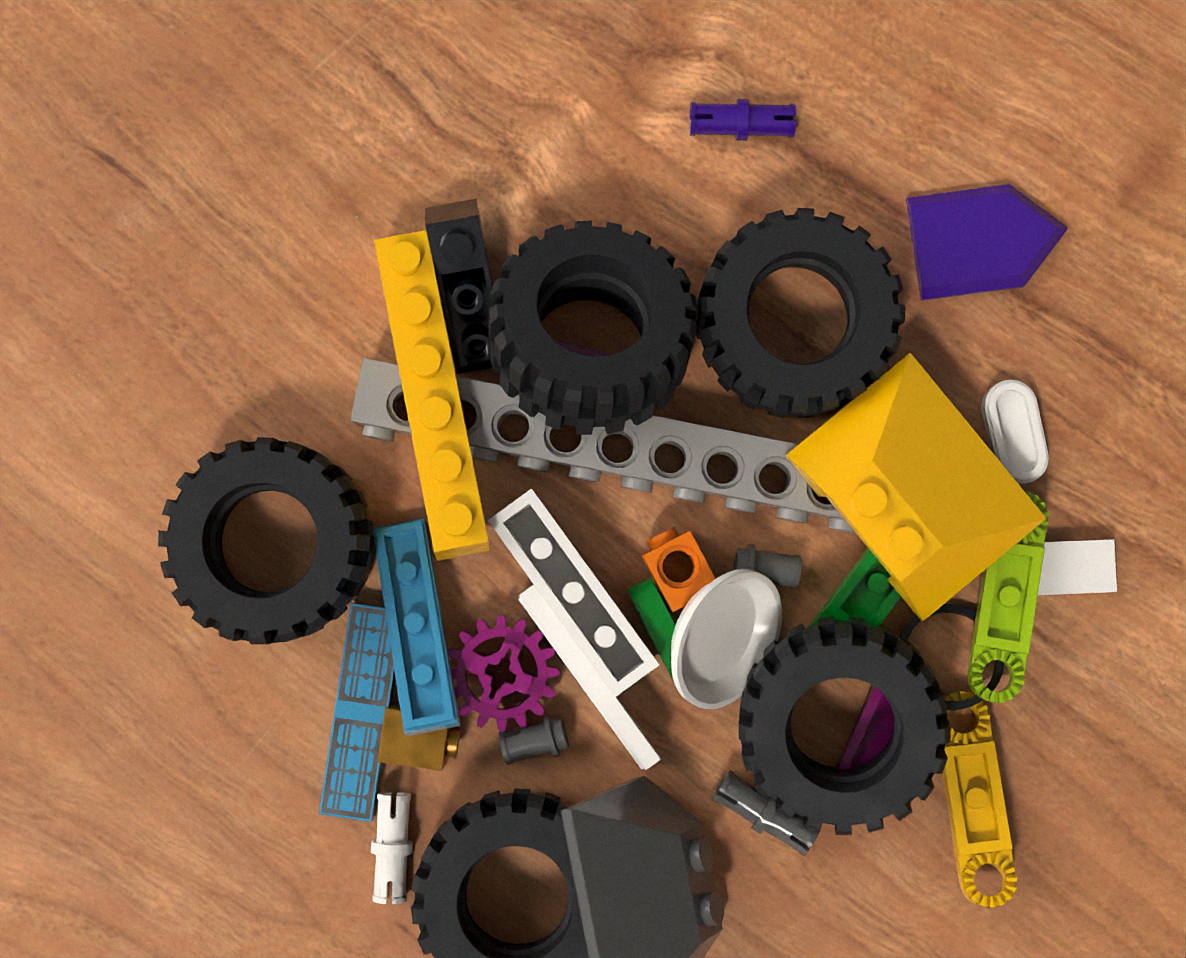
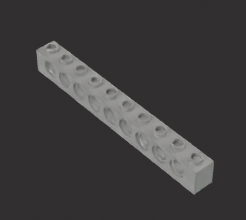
M363 358L350 419L356 425L364 426L363 436L391 442L394 440L395 433L412 436L409 421L401 420L397 411L398 404L404 397L398 365ZM456 376L461 404L473 406L477 413L475 424L467 430L472 458L497 462L498 453L519 457L518 467L541 472H548L550 464L571 467L569 477L600 483L601 474L621 477V487L652 493L653 484L674 488L673 498L697 503H704L705 494L726 498L724 508L747 513H756L757 505L777 508L776 518L807 524L809 515L829 519V529L856 534L832 503L829 505L822 504L814 498L811 486L785 456L798 444L652 415V418L640 425H634L632 420L629 419L625 421L624 431L607 434L605 427H593L592 435L581 434V442L575 450L560 452L552 446L550 441L551 434L555 428L545 425V415L538 412L535 417H530L519 408V394L514 398L508 397L500 385ZM512 414L521 415L529 422L527 435L517 442L504 440L499 431L502 420ZM611 435H623L630 440L633 453L628 460L614 463L604 456L602 445ZM674 445L680 449L684 457L681 470L675 473H665L656 466L654 454L659 447ZM724 455L732 460L735 466V474L729 483L720 484L714 482L709 477L707 462L710 457ZM766 465L778 466L785 473L786 485L779 494L768 493L760 485L759 474Z

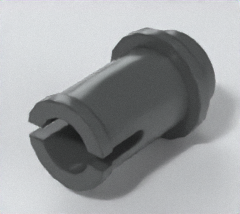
M748 544L747 549L737 548L733 570H754L765 575L774 585L788 586L796 589L800 580L802 559L800 558L801 555L797 554L788 555L755 550V545Z
M550 715L544 716V722L499 732L500 747L507 765L551 752L554 757L560 756V750L569 748L568 736L562 717L552 719Z

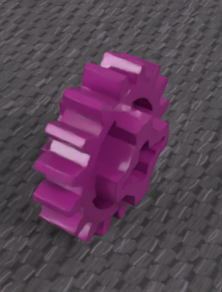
M498 615L495 628H490L483 618L477 620L479 634L473 636L465 630L461 631L458 635L465 644L463 650L458 648H450L448 650L449 656L457 661V666L451 668L452 678L457 681V686L454 687L456 698L462 696L465 700L459 714L463 717L472 710H475L479 713L477 726L480 728L484 727L489 718H494L497 721L498 730L505 731L508 718L513 717L521 728L527 726L526 711L531 709L540 716L545 712L542 703L539 701L541 695L554 697L556 694V690L546 684L547 678L560 675V668L547 666L546 662L556 651L553 647L540 648L538 643L544 635L541 630L534 632L531 636L525 633L526 619L520 618L514 628L507 626L505 615ZM506 637L501 649L487 655L480 651H475V648L487 639ZM523 645L531 651L535 658L538 676L527 671L520 658ZM509 649H512L509 659L511 662L509 670L516 674V680H506L497 689L494 696L492 691L495 686L493 683L495 674L488 671L489 664L498 665L507 656ZM467 670L479 677L484 689L481 700L477 698L469 686ZM518 691L530 695L518 705L498 708L503 696Z

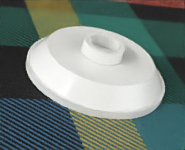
M738 569L727 572L701 588L684 607L672 636L671 667L674 684L686 701L703 709L721 708L736 701L745 690L747 676L753 664H758L761 661L764 650L774 640L778 641L782 624V604L777 588L765 575L750 569Z

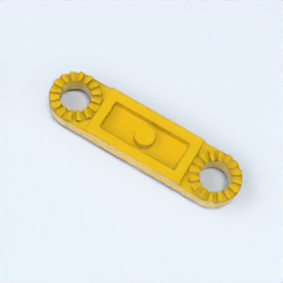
M959 691L951 693L944 698L945 701H962L976 695L971 692ZM981 701L969 707L975 715V725L969 733L961 734L951 728V742L945 744V752L948 759L942 778L961 890L965 897L973 904L981 907L995 908L1004 905L1012 898L1017 889V877L1011 850L1013 848L995 741H993L990 725V714L988 713L987 705ZM986 863L995 866L1002 877L999 891L991 896L981 894L976 889L973 879L975 871Z

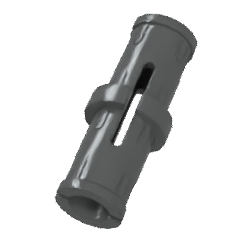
M730 770L725 775L724 780H722L712 798L715 802H719L753 823L751 829L759 834L763 831L769 833L803 856L808 853V846L812 847L819 834L817 831L803 827V817L795 813L792 818L788 819L776 811L775 800L771 796L763 798L756 787L747 783Z

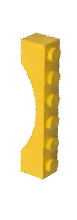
M423 230L374 239L436 559L440 561L490 551L427 232Z

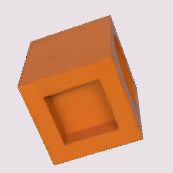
M672 527L646 541L651 551L641 557L671 612L686 606L689 600L701 588L716 579L690 530L678 535L675 527ZM673 551L685 553L692 562L691 574L682 582L670 581L663 572V561Z

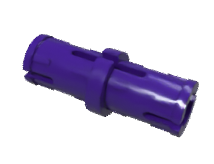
M738 99L737 104L691 102L690 136L736 135V140L747 141L748 135L788 136L789 138H794L796 120H793V116H796L795 104H749V99Z

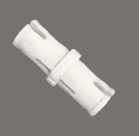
M392 792L377 793V839L371 841V853L376 855L374 894L372 895V901L375 903H387L388 881L393 883L392 904L407 902V855L413 853V842L408 840L409 811L412 795L410 793L397 792L396 814L391 813Z

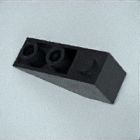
M477 198L425 208V227L456 374L492 368L488 333L490 295L493 282Z

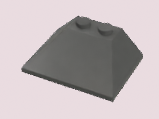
M645 776L632 778L561 810L589 958H704L723 929L724 906L721 896L715 891L711 871L713 850L709 840L705 838L702 822Z

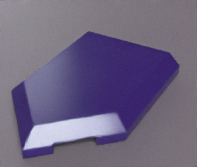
M1010 184L906 198L920 301L1024 287L1068 230V227Z

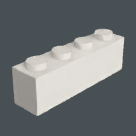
M532 489L488 520L615 697L659 666L653 655Z

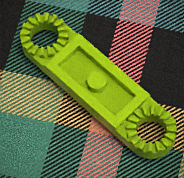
M1025 491V493L1047 519L982 573L967 680L976 696L992 703H1005L1014 699L1021 692L1025 682L1026 662L1031 644L1045 551L1044 543L1049 523V513L1046 510L1045 503L1037 495ZM992 660L1003 662L1010 672L1007 686L996 692L985 687L981 676L983 667Z

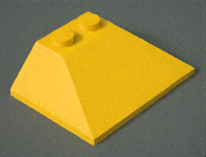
M908 353L888 369L877 381L871 383L866 388L867 391L847 403L785 456L819 497L826 496L889 572L891 576L887 580L918 618L924 621L1047 518L914 356Z

